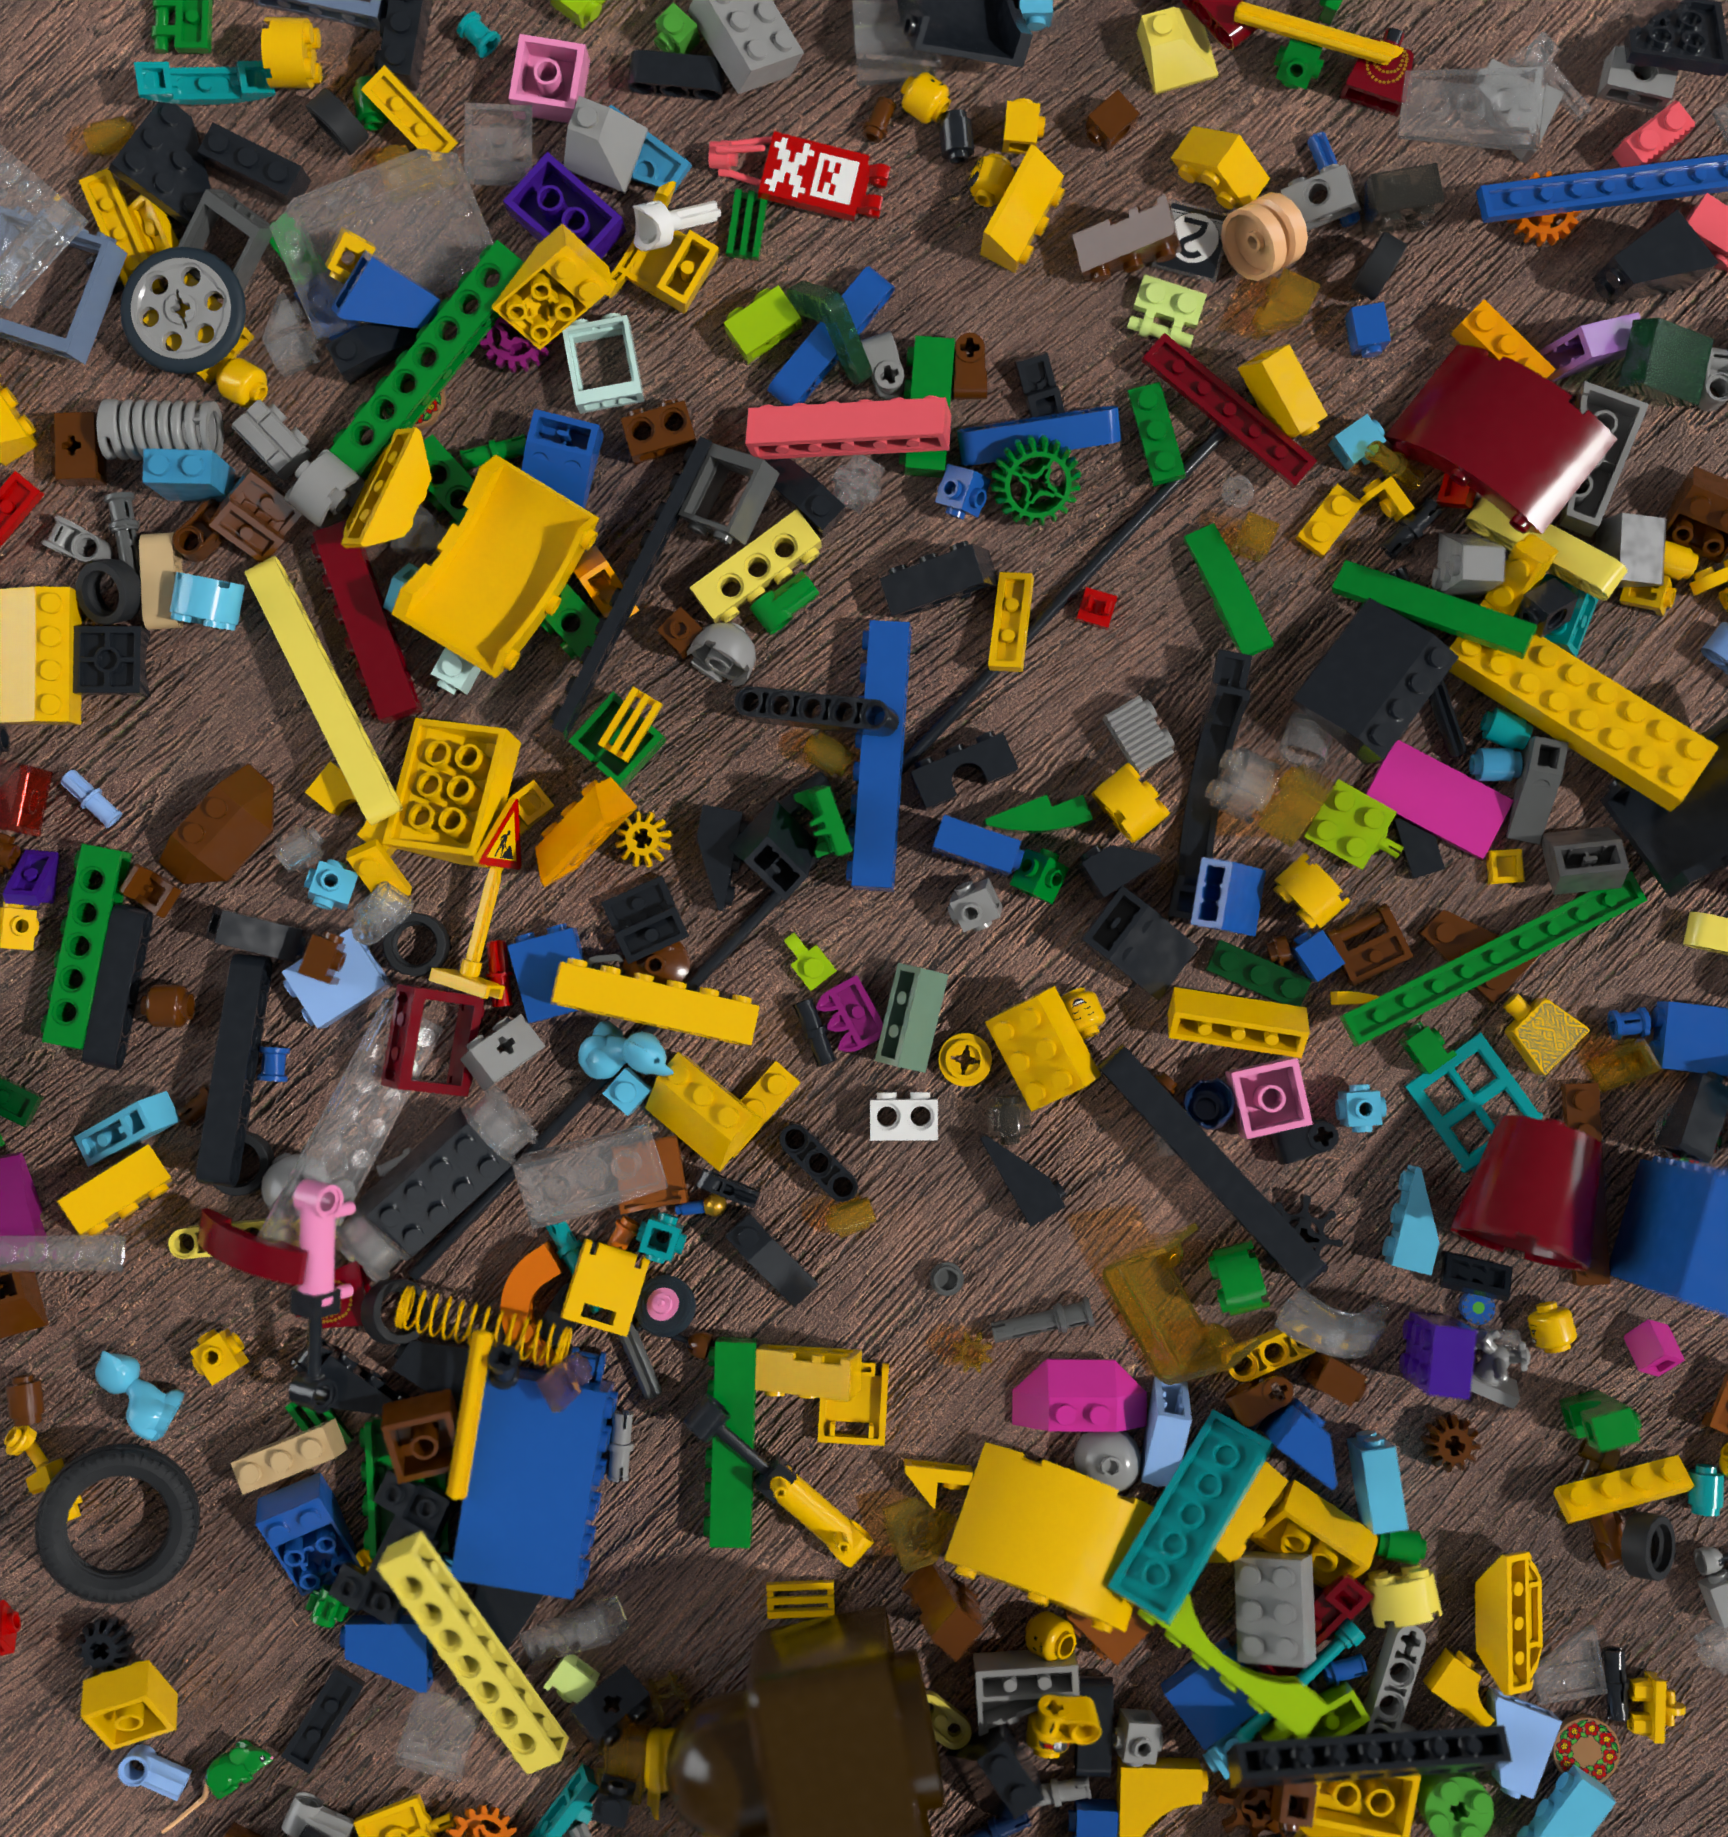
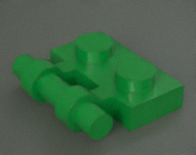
M152 0V9L155 11V25L151 27V38L155 41L154 51L156 53L167 54L168 42L175 40V49L178 53L211 54L213 0ZM176 11L175 25H169V13Z

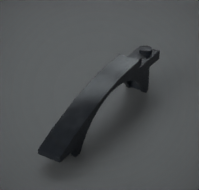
M1221 649L1217 651L1190 777L1168 916L1192 919L1202 857L1213 859L1216 826L1226 773L1238 728L1251 691L1246 689L1253 655Z

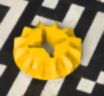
M961 1033L952 1036L943 1044L939 1052V1067L942 1074L948 1081L958 1086L968 1087L980 1083L991 1069V1051L986 1042L974 1034ZM966 1045H969V1056L975 1058V1060H980V1062L968 1064L967 1069L962 1074L961 1063L951 1059V1056L962 1055Z

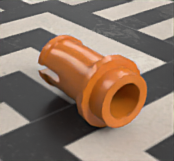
M623 1215L621 1220H616L615 1224L617 1227L606 1245L626 1250L633 1237H637L640 1224L634 1219Z

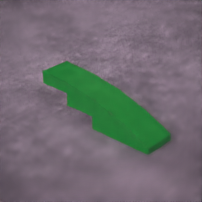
M1215 523L1185 535L1184 544L1198 566L1199 576L1213 599L1214 609L1238 652L1255 655L1273 647L1274 643L1254 598Z

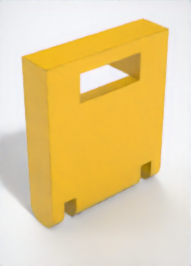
M585 1238L560 1317L627 1337L650 1260L642 1256L638 1268H635L636 1253L600 1242L597 1243L594 1255L589 1254L593 1241ZM584 1303L614 1311L612 1312L609 1324L582 1317L581 1313Z
M862 1362L861 1391L849 1402L820 1398L817 1442L885 1446L889 1363H882V1375H875L876 1362ZM836 1421L869 1423V1434H835Z

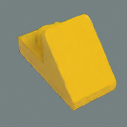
M905 1459L904 1461L906 1475L933 1509H935L938 1483H944L943 1487L947 1489L962 1490L964 1485L970 1486L973 1470L971 1465Z

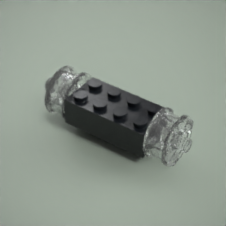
M495 1085L493 1088H485V1096L472 1108L465 1106L462 1109L459 1107L360 1198L361 1203L357 1205V1213L346 1223L339 1222L335 1226V1234L343 1243L340 1246L342 1254L351 1262L357 1260L363 1266L365 1273L374 1282H378L380 1279L387 1280L390 1277L389 1270L401 1259L407 1261L411 1256L413 1257L516 1162L515 1155L529 1142L535 1144L538 1141L536 1136L539 1134L530 1124L532 1119L520 1106L514 1109L508 1103L509 1097L499 1086Z

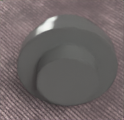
M942 1262L932 1270L930 1282L938 1294L951 1296L962 1288L964 1276L962 1270L956 1264Z

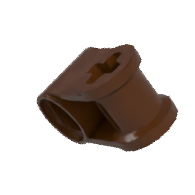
M964 333L956 341L954 350L953 400L987 399L985 345L982 338L976 333ZM966 345L972 346V351H974L973 357H967V353L964 351Z
M209 499L203 503L195 514L174 533V547L191 562L204 561L215 549L228 540L208 526L210 519L219 507V502L216 499ZM192 538H198L199 543L197 547L187 551V542Z
M1274 1370L1233 1388L1224 1398L1239 1424L1248 1428L1263 1420L1267 1415L1286 1406L1292 1400L1294 1390L1287 1377L1282 1372ZM1275 1382L1279 1385L1280 1392L1278 1394L1272 1391L1271 1384Z

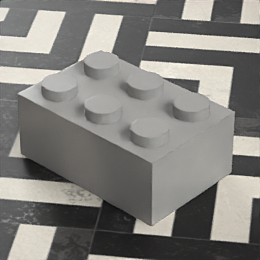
M692 0L688 8V12L738 94L790 77L804 54L773 0Z
M1244 1551L1242 1556L1234 1561L1238 1662L1307 1667L1316 1660L1312 1554Z

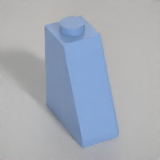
M1154 1376L1141 1453V1483H1147L1155 1487H1167L1182 1462L1192 1422L1188 1382Z
M1488 1687L1486 1692L1487 1711L1495 1719L1491 1726L1504 1725L1512 1758L1511 1763L1499 1770L1491 1771L1492 1776L1501 1786L1500 1790L1505 1794L1520 1799L1521 1795L1534 1799L1562 1721L1550 1710L1512 1695H1504L1501 1691Z

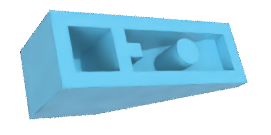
M165 1091L129 1105L74 1138L87 1166L90 1167L168 1129L181 1120L168 1092Z

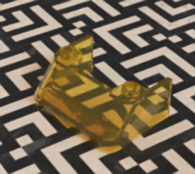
M1196 1223L1159 1235L1114 1260L1102 1272L1103 1281L1152 1371L1161 1382L1167 1385H1174L1232 1369L1262 1343L1259 1337L1235 1344L1229 1331L1222 1325L1217 1323L1203 1325L1172 1267L1177 1266L1183 1260L1184 1253L1180 1242L1199 1229Z

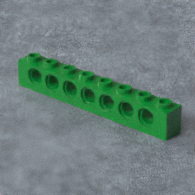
M496 240L493 245L489 244L484 248L479 256L480 262L472 271H467L458 282L459 288L451 298L447 297L441 302L437 309V316L430 324H425L416 335L417 341L410 350H405L398 356L394 370L389 376H384L379 380L371 399L368 402L362 403L354 413L355 419L347 428L341 429L334 437V445L329 451L353 469L360 477L368 478L382 451L391 443V437L395 430L412 428L495 325L497 319L501 317L492 309V305L524 262L499 240ZM492 274H499L498 284L492 288H487L486 282L488 277ZM472 300H478L477 310L472 314H466L467 304ZM451 326H456L457 334L455 338L446 341V330ZM435 352V363L430 367H425L424 359L426 355ZM414 378V389L409 393H404V383L408 379ZM389 404H393L394 414L389 419L384 420V408ZM368 430H372L373 440L370 444L364 446L362 443L363 434Z
M431 434L423 442L432 480L433 476L439 471H446L447 478L442 484H433L431 480L427 488L431 494L427 499L440 513L446 509L453 517L449 523L451 525L455 523L459 526L468 508L456 509L454 503L458 497L468 495L474 480L435 436ZM566 584L559 595L562 600L558 609L552 616L547 614L541 625L550 635L555 631L564 640L560 644L561 648L574 660L577 656L581 658L587 646H593L597 635L594 634L600 619L572 588ZM569 618H579L581 624L577 631L570 633L564 630L565 622Z

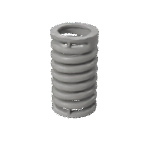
M104 399L101 401L97 413L98 443L102 455L108 460L118 457L121 460L131 458L141 461L144 449L212 450L219 457L222 456L224 445L223 418L219 405L214 401H204L199 406L195 401H189L186 404L181 400H177L174 403L164 400L160 403L157 400L147 402L139 399L135 402L131 399L124 401ZM107 438L110 439L112 448H110Z

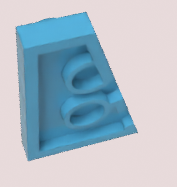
M610 104V108L623 114L621 111H619L617 108ZM648 132L630 180L655 188L674 181L676 182V190L691 169L692 164Z

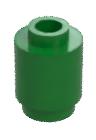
M362 76L355 80V86L352 89L356 118L367 130L382 129L389 122L388 117L361 90L373 76Z
M1408 1529L1376 1534L1379 1536L1374 1554L1381 1556L1385 1561L1416 1566L1420 1559L1423 1560L1425 1558L1427 1543L1426 1539H1422L1420 1531Z

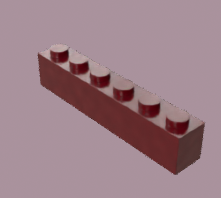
M345 520L312 532L315 543L311 544V548L317 562H323L326 574L322 575L324 585L329 594L334 593L337 605L333 606L335 616L340 625L345 624L349 635L344 637L346 647L351 656L356 655L360 666L355 669L361 686H367L371 698L366 700L369 711L373 718L378 717V720L382 723L389 724L422 712L423 709L388 611L383 608L384 600L365 547L345 548L341 545L347 522Z

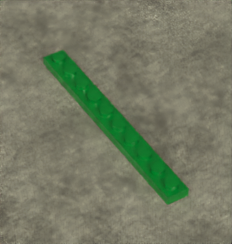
M1632 871L1627 873L1621 888L1590 891L1339 1018L1352 1043L1357 1047L1648 900Z

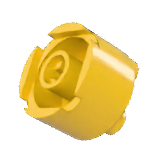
M265 17L264 22L269 25V28H262L261 52L264 69L271 70L272 78H266L268 85L271 88L312 89L315 84H321L322 67L320 63H317L316 49L321 48L319 28H313L308 18Z
M1126 763L1091 794L1102 811L1107 813L1114 821L1115 827L1131 843H1135L1169 816L1170 812L1159 799L1155 801L1159 794L1147 780L1143 783L1140 782L1138 779L1141 777L1130 763Z
M1304 852L1274 879L1277 886L1273 890L1286 904L1293 901L1300 910L1296 915L1308 928L1313 929L1317 926L1321 929L1351 901L1348 897H1343L1342 899L1338 897L1343 892L1341 888L1317 863L1308 865L1305 861L1310 856Z

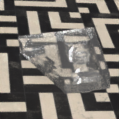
M1587 1625L1539 1661L1537 1670L1533 1675L1537 1701L1541 1705L1608 1694L1597 1630L1593 1625Z

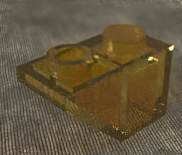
M1284 268L1279 278L1273 276L1264 295L1270 298L1265 308L1258 306L1250 323L1255 326L1251 338L1258 340L1300 325L1306 317L1321 285Z

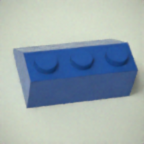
M1294 1397L1286 1406L1267 1415L1258 1428L1278 1449L1333 1490L1337 1483L1330 1435L1322 1428L1325 1422L1308 1406Z

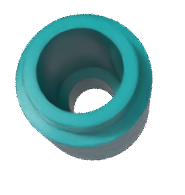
M1496 707L1492 712L1487 711L1484 714L1479 730L1483 731V739L1505 748L1523 750L1532 735L1533 726L1527 724V720Z
M1696 1464V1469L1688 1470V1474L1694 1483V1487L1688 1491V1504L1691 1505V1513L1701 1516H1719L1720 1508L1724 1507V1474L1717 1471V1466Z

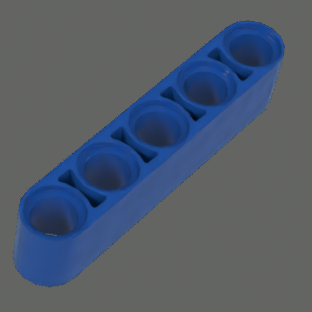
M867 266L769 384L767 391L785 406L804 403L893 294L895 286L870 266Z
M1118 406L1089 408L957 430L961 465L995 462L996 458L1006 460L1008 457L1003 451L1004 448L1008 447L1015 451L1017 449L1014 442L1016 439H1019L1023 446L1027 445V437L1029 435H1033L1036 444H1038L1041 435L1047 436L1048 445L1054 439H1058L1061 443L1060 449L1067 446L1070 450L1121 441Z

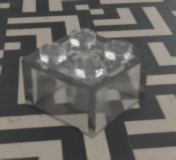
M465 102L464 170L466 184L517 186L533 168L534 120L532 105Z

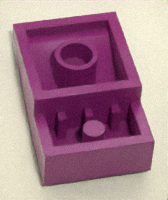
M22 1151L0 1156V1267L42 1259L50 1247L40 1219L43 1208Z

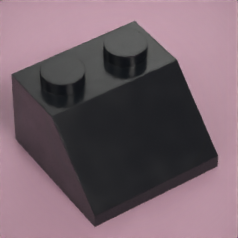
M1098 844L1080 856L1083 863L1076 868L1096 900H1100L1162 860L1156 854L1115 845H1109L1103 849Z

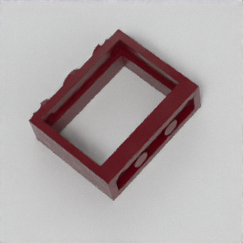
M397 984L380 1085L399 1090L468 1097L473 1076L460 1059L469 1051L466 1045L478 1037L480 1022L484 1016V998L466 993ZM425 999L459 1004L446 1083L412 1079Z

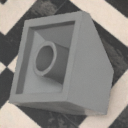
M579 96L567 127L564 167L571 173L626 193L649 129L610 107Z

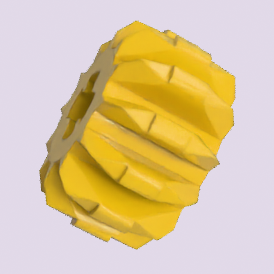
M637 811L634 815L636 823L633 824L627 818L624 824L629 829L627 831L623 829L616 830V834L625 837V840L616 842L615 846L618 849L628 847L621 855V858L628 860L634 855L632 861L634 867H639L642 857H644L646 867L650 868L653 867L651 856L654 855L660 862L664 861V856L658 852L660 848L668 851L671 850L672 846L662 842V839L670 838L672 832L667 830L659 832L665 826L666 821L660 819L653 825L655 819L653 812H649L645 822H643L641 812ZM642 831H648L647 836L652 839L649 846L644 844L645 848H640V843L636 841L638 834L643 836Z

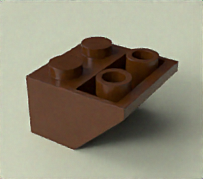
M1693 466L1676 492L1667 514L1666 540L1691 548L1693 553L1721 563L1728 553V479Z
M32 1261L1 1268L0 1339L49 1325Z

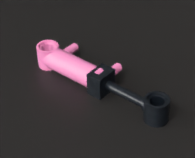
M305 1179L297 1185L294 1191L293 1202L296 1209L300 1211L299 1248L308 1251L304 1283L297 1288L291 1289L290 1313L308 1318L307 1371H302L293 1378L289 1386V1398L296 1405L318 1413H325L333 1407L337 1400L338 1386L335 1381L325 1378L324 1374L321 1373L322 1318L340 1313L341 1299L351 1297L354 1291L349 1283L334 1287L336 1218L354 1214L356 1206L352 1201L343 1202V1193L336 1185L315 1179Z

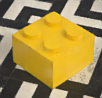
M150 1660L135 1662L130 1666L111 1672H103L98 1676L83 1680L81 1718L111 1750L177 1729L178 1693Z

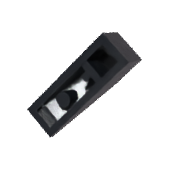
M369 323L354 328L325 344L342 376L349 384H352L396 360L403 351L410 350L417 341L416 335L420 329Z
M791 458L765 460L780 473L772 490L793 511L798 509L812 529L822 538L846 516V506L822 483Z
M985 1133L979 1136L1030 1227L1066 1207L1062 1199L1067 1197L1058 1179L1051 1181L1046 1174Z
M753 1210L727 1232L725 1237L794 1308L819 1286V1283Z

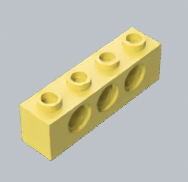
M796 509L693 584L690 590L714 623H719L720 621L728 623L740 613L738 608L748 601L750 604H753L767 593L764 590L774 582L779 585L786 581L793 574L791 569L801 562L807 565L817 558L820 554L818 550L822 547L821 540L800 511ZM782 543H788L794 547V552L789 557H780L776 554V548ZM754 563H763L767 566V572L761 577L752 576L749 573V569ZM729 582H735L741 588L736 596L728 597L722 593L723 587Z

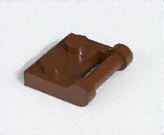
M1386 903L1376 907L1375 912L1338 930L1332 928L1325 932L1345 962L1341 967L1351 986H1355L1414 957L1392 911ZM1381 923L1384 925L1387 932L1347 950L1344 941Z

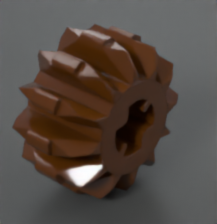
M1450 1413L1447 1420L1441 1415H1436L1437 1426L1435 1427L1430 1423L1425 1424L1426 1429L1431 1434L1421 1436V1441L1428 1445L1424 1448L1423 1454L1426 1457H1432L1431 1464L1434 1467L1438 1468L1443 1465L1444 1470L1451 1473L1455 1465L1461 1471L1465 1470L1464 1460L1466 1459L1470 1462H1476V1458L1471 1454V1450L1481 1449V1445L1473 1441L1479 1433L1476 1429L1469 1428L1470 1421L1464 1417L1458 1420L1456 1414ZM1452 1436L1456 1439V1443L1454 1446L1450 1444L1451 1448L1449 1449L1445 1446L1447 1439L1452 1441L1450 1438Z

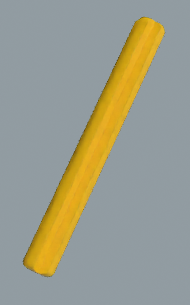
M1243 1L1239 2L1235 9L1234 21L1237 23L1382 65H1388L1393 58L1394 47L1387 43Z
M474 1330L471 1338L447 1487V1496L455 1500L465 1499L468 1493L487 1376L488 1357L490 1356L493 1334L487 1330Z

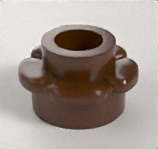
M1274 934L1271 935L1272 942L1266 943L1271 962L1278 961L1280 966H1284V962L1292 960L1285 934L1277 937Z

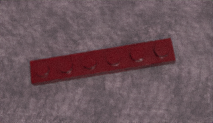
M1166 333L1143 356L1142 362L1293 489L1316 464L1317 460Z

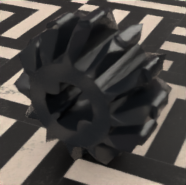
M101 1616L94 1621V1624L87 1623L82 1628L83 1634H80L75 1640V1643L81 1648L75 1652L74 1657H83L85 1660L81 1665V1669L92 1666V1676H98L102 1671L111 1672L126 1667L128 1664L126 1658H130L135 1652V1649L129 1646V1644L135 1641L136 1636L126 1635L125 1633L129 1628V1624L125 1623L119 1627L117 1616L110 1618L108 1622L104 1616ZM104 1642H105V1643L108 1645V1647H109L107 1650L103 1649V1647H102V1645H101V1644H103Z

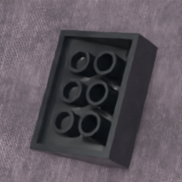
M1368 598L1292 697L1291 701L1364 765L1371 764L1385 758L1459 656L1434 634L1375 600Z

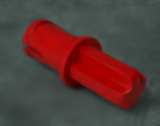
M489 941L487 943L489 974H486V977H489V980L505 986L502 999L491 997V1007L513 1005L510 986V975H513V972H509L506 941Z

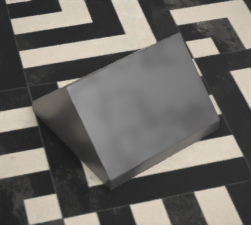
M1620 513L1601 520L1596 530L1595 548L1620 561L1628 571L1616 588L1663 586L1666 518Z

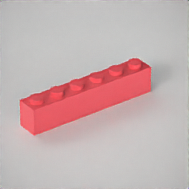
M926 396L922 399L896 397L885 401L862 399L849 403L828 401L825 404L812 405L805 403H795L792 406L762 405L757 408H748L745 444L751 456L764 460L948 451L950 446L951 412L946 397L939 398L937 396Z

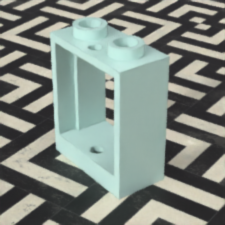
M610 313L602 316V320L591 322L586 319H578L562 331L575 402L580 414L645 402L631 325L627 315L621 316L619 313ZM623 335L632 381L584 390L575 343Z

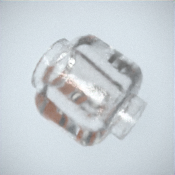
M295 824L275 839L274 845L276 850L272 853L289 873L293 870L297 873H304L324 857V851L320 845L325 841L313 826L306 830L303 825Z

